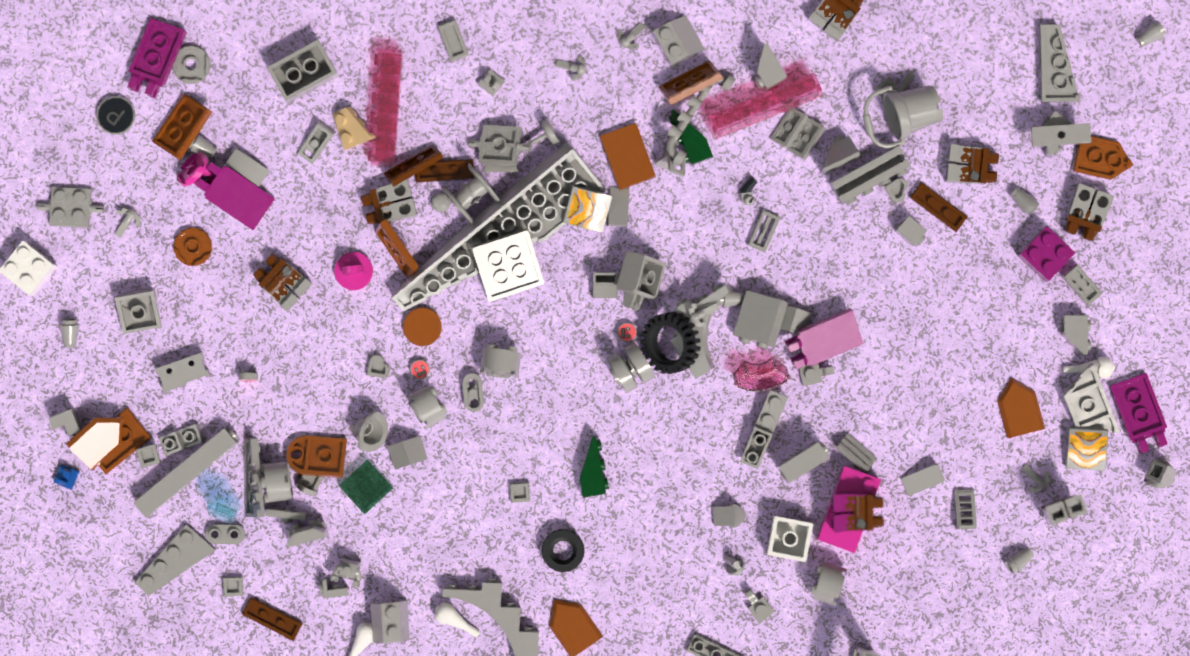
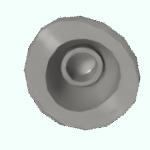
M375 410L357 420L355 424H351L349 430L353 432V436L358 440L359 449L371 452L380 448L386 441L388 423L386 418L379 411Z

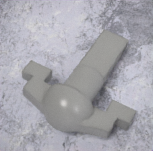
M640 22L625 38L623 37L624 32L619 29L617 31V39L620 45L630 50L638 49L639 45L637 43L632 45L631 42L646 27Z
M578 56L577 59L580 65L557 60L555 67L577 72V75L573 74L571 81H575L576 79L580 80L586 72V61L582 59V56Z
M909 71L898 89L895 88L897 84L894 81H891L890 85L893 90L898 92L906 91L915 75Z
M122 208L121 211L117 210V214L121 216L125 213L126 216L115 235L121 238L133 219L136 220L135 224L140 227L142 224L139 222L141 218L135 210Z
M695 302L692 303V307L689 308L690 320L698 328L700 326L703 328L707 327L705 322H700L699 319L719 310L717 302L696 313L694 309L697 306Z
M1027 464L1022 468L1037 485L1036 488L1031 486L1028 489L1030 493L1033 491L1036 494L1048 487V483L1051 480L1048 471L1043 475L1045 479L1042 480Z

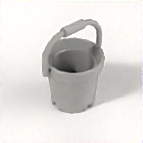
M927 85L901 92L893 90L892 86H888L871 93L865 101L863 107L864 115L862 117L867 135L870 136L872 142L878 147L885 149L894 148L905 144V139L910 137L911 133L942 121L943 109H939L938 103L941 101L934 86ZM884 93L883 107L888 125L894 137L900 140L894 143L885 144L875 138L871 116L868 114L871 100Z

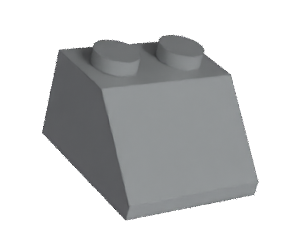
M687 16L670 21L655 29L652 33L671 68L705 50Z
M768 43L762 48L754 81L758 90H763L764 93L785 82L787 78Z
M407 600L370 604L373 643H393L410 639Z

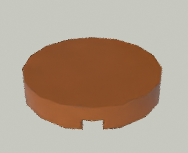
M187 228L176 236L174 253L183 264L199 266L210 258L212 241L205 231L198 228Z
M417 308L411 311L403 323V332L406 338L417 346L431 345L440 337L442 331V322L439 316L433 310L427 308Z

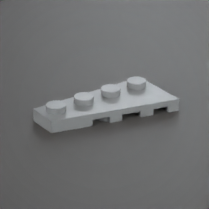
M1060 24L1040 25L1041 103L1081 102Z
M244 439L245 517H265L259 458L260 444L258 439Z
M186 524L137 579L135 584L150 596L213 553L216 549Z

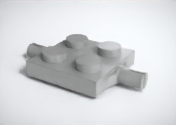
M484 124L480 139L468 140V147L479 148L478 162L480 164L517 166L520 151H532V143L521 142L522 128L517 126Z
M52 187L49 203L38 202L37 210L49 211L50 227L89 228L92 213H104V205H93L91 189Z

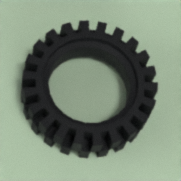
M667 312L656 315L647 321L648 324H645L643 327L645 331L641 332V336L645 338L640 340V344H645L646 346L641 348V350L648 353L644 356L645 359H651L648 364L650 366L656 365L654 370H661L663 374H674L690 368L691 365H694L696 362L694 359H697L699 356L695 352L700 351L701 346H696V343L701 341L700 338L695 339L694 336L699 334L698 330L692 331L695 324L693 322L688 324L690 319L688 317L683 318L684 314ZM664 326L675 328L683 339V351L677 360L666 358L658 347V334Z

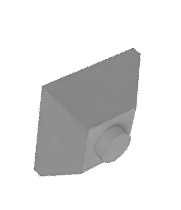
M842 135L832 140L833 144L829 147L821 169L822 175L858 159L861 155L849 136L844 138Z

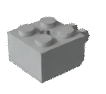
M626 251L616 289L625 292L623 306L634 311L639 310L643 298L654 300L658 296L666 267L665 262L643 254Z

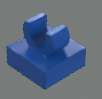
M61 464L54 483L72 490L80 472Z

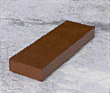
M431 145L384 172V176L394 187L443 159L442 153L434 145Z
M473 159L438 161L416 174V183L473 179L474 175L468 169V164H471L474 168Z
M922 182L909 197L955 233L968 218V216Z
M250 597L242 613L243 616L292 641L295 640L303 623L253 597Z

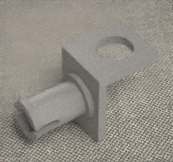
M668 140L664 142L665 155L656 160L655 165L684 177L686 157L680 164L681 169L677 170L675 168L677 165L673 163L674 158L667 151Z

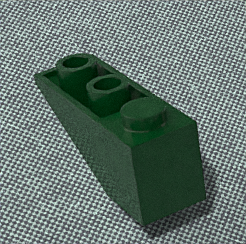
M674 109L671 110L669 120L672 126L677 127L680 123L677 120L680 114ZM688 123L677 142L679 145H683L687 153L685 156L686 163L689 162L690 166L712 159L713 155L707 139Z
M596 436L592 437L580 475L583 498L606 494V489H609L608 479L603 478L602 470H606L604 458L600 459L598 452L602 451L600 439L596 440Z

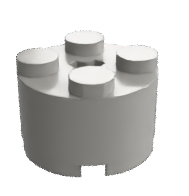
M488 344L486 349H482L480 374L483 375L484 372H488L489 377L510 379V375H514V378H518L521 353L518 352L516 347L498 349L497 345Z
M427 385L406 396V400L411 399L412 403L409 406L420 424L422 422L426 424L423 427L425 430L446 418L445 414L448 413L444 404H439L435 398L438 394L433 386L428 387Z
M288 461L261 464V474L264 476L261 477L262 489L266 490L264 492L265 503L293 499V487L291 486V472Z
M825 562L824 565L820 564L816 575L820 578L818 584H813L811 595H814L813 599L836 606L837 602L834 601V598H839L845 579L842 576V572L847 573V569Z

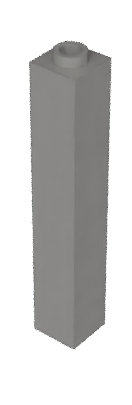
M224 428L138 498L134 502L135 506L145 518L150 517L239 444L236 440L238 438L237 434L232 429Z

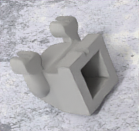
M1159 457L1157 461L1152 459L1149 466L1150 470L1148 469L1145 478L1148 479L1146 485L1154 488L1170 487L1175 482L1176 471L1168 461Z
M342 557L341 563L333 569L330 580L337 582L339 580L338 577H348V579L354 580L352 586L359 588L362 578L360 571L361 562Z

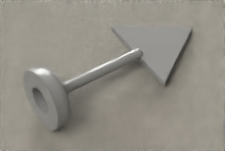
M545 119L541 123L545 133L528 142L534 145L548 137L552 144H558L560 139L549 120ZM486 164L482 172H519L516 166Z

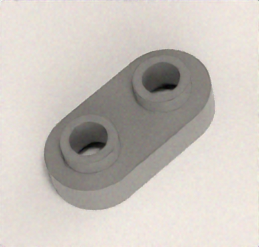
M470 373L462 381L464 404L467 410L478 412L484 406L482 380L477 374ZM472 379L476 381L474 387L469 386V381ZM472 399L478 400L477 406L471 405Z
M215 524L207 528L205 535L206 539L212 544H239L245 538V530L240 525ZM213 531L218 532L219 535L217 538H214L212 536ZM233 531H237V538L232 537L231 533Z

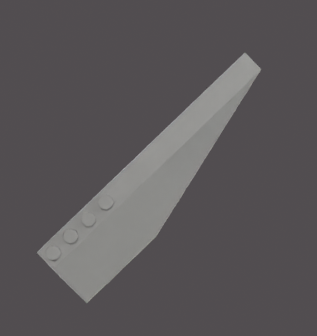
M566 142L500 196V201H494L473 219L472 224L468 223L451 238L391 298L405 311L425 301L426 298L434 294L437 295L442 290L479 274L471 246L526 228L532 244L537 240L540 243L547 240L566 224L562 221L572 185L591 188V190L605 192L606 189Z

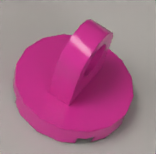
M203 152L192 154L181 165L180 169L182 171L180 174L177 173V181L183 187H186L193 183L195 184L203 176H209L210 180L206 183L210 185L214 180V174L206 169L209 158Z
M349 252L338 259L334 274L337 282L342 287L357 291L365 288L370 283L373 277V266L365 255L359 252Z

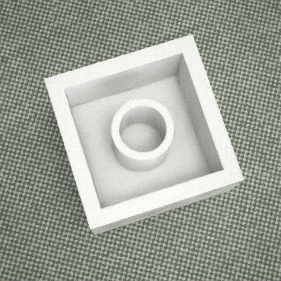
M22 241L0 268V273L25 293L34 296L56 269L57 265L28 242Z
M773 516L766 554L806 562L813 523Z

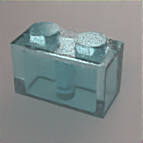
M216 496L214 499H210L208 503V516L229 524L235 523L242 504Z

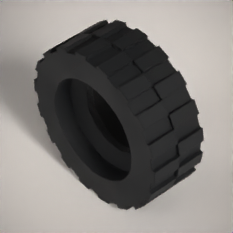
M568 529L553 531L543 542V560L554 571H572L583 560L584 544L581 538L573 531ZM560 541L570 543L573 548L572 556L567 560L557 559L553 552L556 543Z

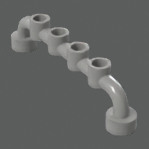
M722 75L723 79L718 82L722 83L721 88L728 92L736 79L731 75L728 78ZM714 84L698 91L697 97L694 95L687 103L689 109L687 112L683 110L677 119L680 123L677 127L673 125L667 134L670 137L667 142V151L674 158L673 163L677 166L682 163L687 153L683 150L677 152L674 145Z

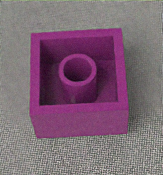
M1046 226L1018 254V257L1042 280L1048 282L1076 252Z

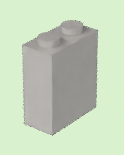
M746 290L733 335L739 338V342L750 344V341L756 343L757 347L767 349L768 346L775 348L788 303L781 299Z
M815 442L776 467L786 483H791L828 460L827 454L830 452L824 443Z

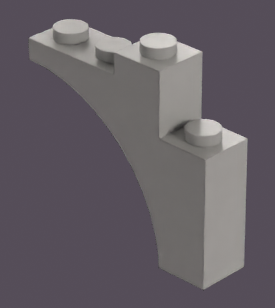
M721 283L712 289L714 293L707 296V294H704L696 299L698 303L693 298L689 300L686 298L676 303L678 307L673 311L677 312V314H684L683 318L688 317L690 319L689 308L692 307V303L695 302L697 306L694 309L696 313L715 302L719 304L733 289L729 283L726 285ZM713 313L699 319L700 322L704 321L707 327L703 328L700 326L698 328L695 324V327L692 328V331L698 330L699 334L694 336L695 339L700 338L701 341L696 343V346H701L700 351L695 352L699 356L697 359H694L696 361L694 365L688 368L695 379L715 367L708 349V327ZM676 331L673 333L675 337L670 341L681 356L683 339L680 333Z

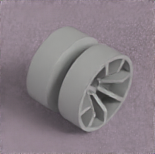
M635 342L624 348L626 360L618 352L606 358L611 367L609 370L618 386L621 385L626 394L638 388L635 376H638L643 383L655 378L652 369Z

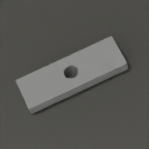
M1090 123L1031 127L1032 147L1091 143ZM1058 132L1063 134V139L1058 137Z
M696 633L693 634L686 649L687 652L695 656H713V653L716 651L720 653V656H740Z

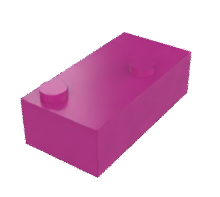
M842 466L833 493H871L873 496H876L881 479ZM831 496L816 539L855 553L863 531H832V513H849L852 511L833 512Z

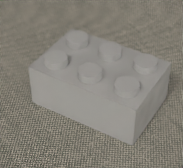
M319 40L308 44L267 67L287 104L339 77Z

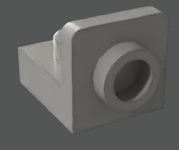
M328 578L322 579V583H319L320 594L324 595V599L349 595V588H344L343 584L332 585V589L329 590Z

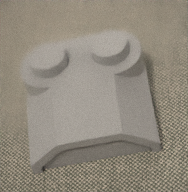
M154 289L135 290L115 296L123 335L147 329L162 328L157 295Z
M320 519L309 521V526L302 527L301 524L290 526V531H287L289 538L287 540V547L328 537L329 533L325 521L321 522Z

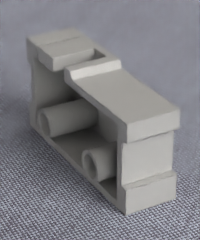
M203 352L155 368L163 384L161 386L163 393L210 374L203 360L205 358ZM168 368L172 369V373L168 372Z

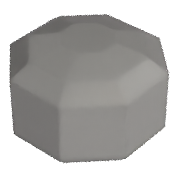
M438 193L432 198V207L436 212H445L450 208V199L446 194Z

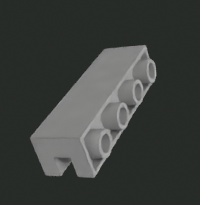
M900 145L830 184L841 205L846 203L848 206L857 201L856 196L862 193L866 196L874 191L873 187L880 184L882 187L891 182V177L897 175L899 178L908 173L907 168L911 165L902 154L903 151Z

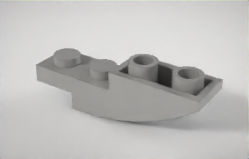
M770 389L742 454L741 463L756 469L759 468L788 400L787 395Z

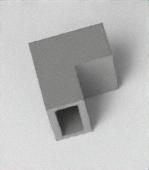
M593 273V298H617L618 273Z
M787 306L780 330L798 335L797 330L809 325L812 314Z
M69 409L48 418L53 430L65 427L68 436H75L83 428L75 409Z
M420 436L388 446L395 470L428 459Z

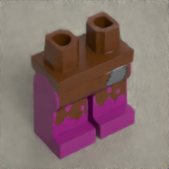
M832 493L833 512L852 511L849 513H832V531H872L873 528L884 526L883 515H873V508H883V497L873 496L871 493Z

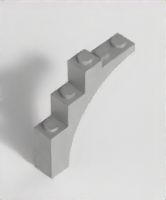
M487 578V582H482V590L478 589V586L467 585V589H459V585L448 584L447 588H443L442 597L455 598L471 603L492 617L506 634L513 648L514 656H538L539 631H535V627H524L523 630H520L521 607H517V603H505V606H501L502 583H499L498 579Z

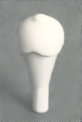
M1098 357L1097 360L1084 364L1064 366L1063 370L1065 374L1082 373L1089 364L1093 363L1098 377L1106 379L1113 374L1115 365L1108 357Z
M444 602L436 606L435 619L438 623L465 630L474 637L479 635L480 631L468 624L452 604Z
M363 622L357 627L352 650L348 656H357L370 643H373L372 623Z

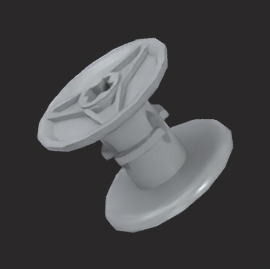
M468 164V169L475 178L466 185L462 184L463 188L454 195L445 186H441V188L455 207L472 224L473 219L466 211L475 202L478 204V200L487 192L495 201L498 202L500 199L482 176L479 175L471 164Z

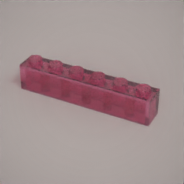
M378 48V54L375 53L374 65H377V73H373V84H376V92H372V104H375L374 111H371L370 115L373 131L370 130L369 133H373L375 138L369 141L372 142V150H368V161L371 162L372 166L393 168L396 165L403 60L402 50Z
M814 72L707 116V123L714 140L820 98L822 97V88Z

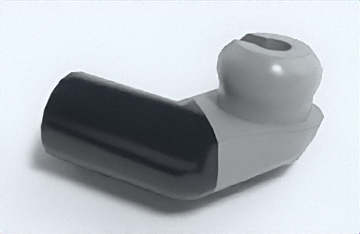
M751 176L739 191L742 203L748 206L754 203L752 189L758 183Z

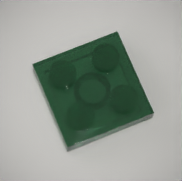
M368 459L339 485L364 515L394 489Z

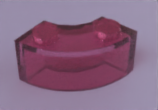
M773 357L762 363L744 361L732 374L737 387L752 392H764L775 389L790 378L787 367Z

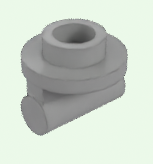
M730 555L724 557V561L729 564L727 567L729 575H739L743 572L745 568L743 560H736Z

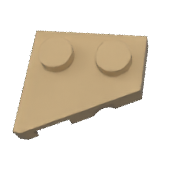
M346 107L332 114L344 150H349L375 138V135L369 133L364 127L365 123L362 119L358 118L352 107Z

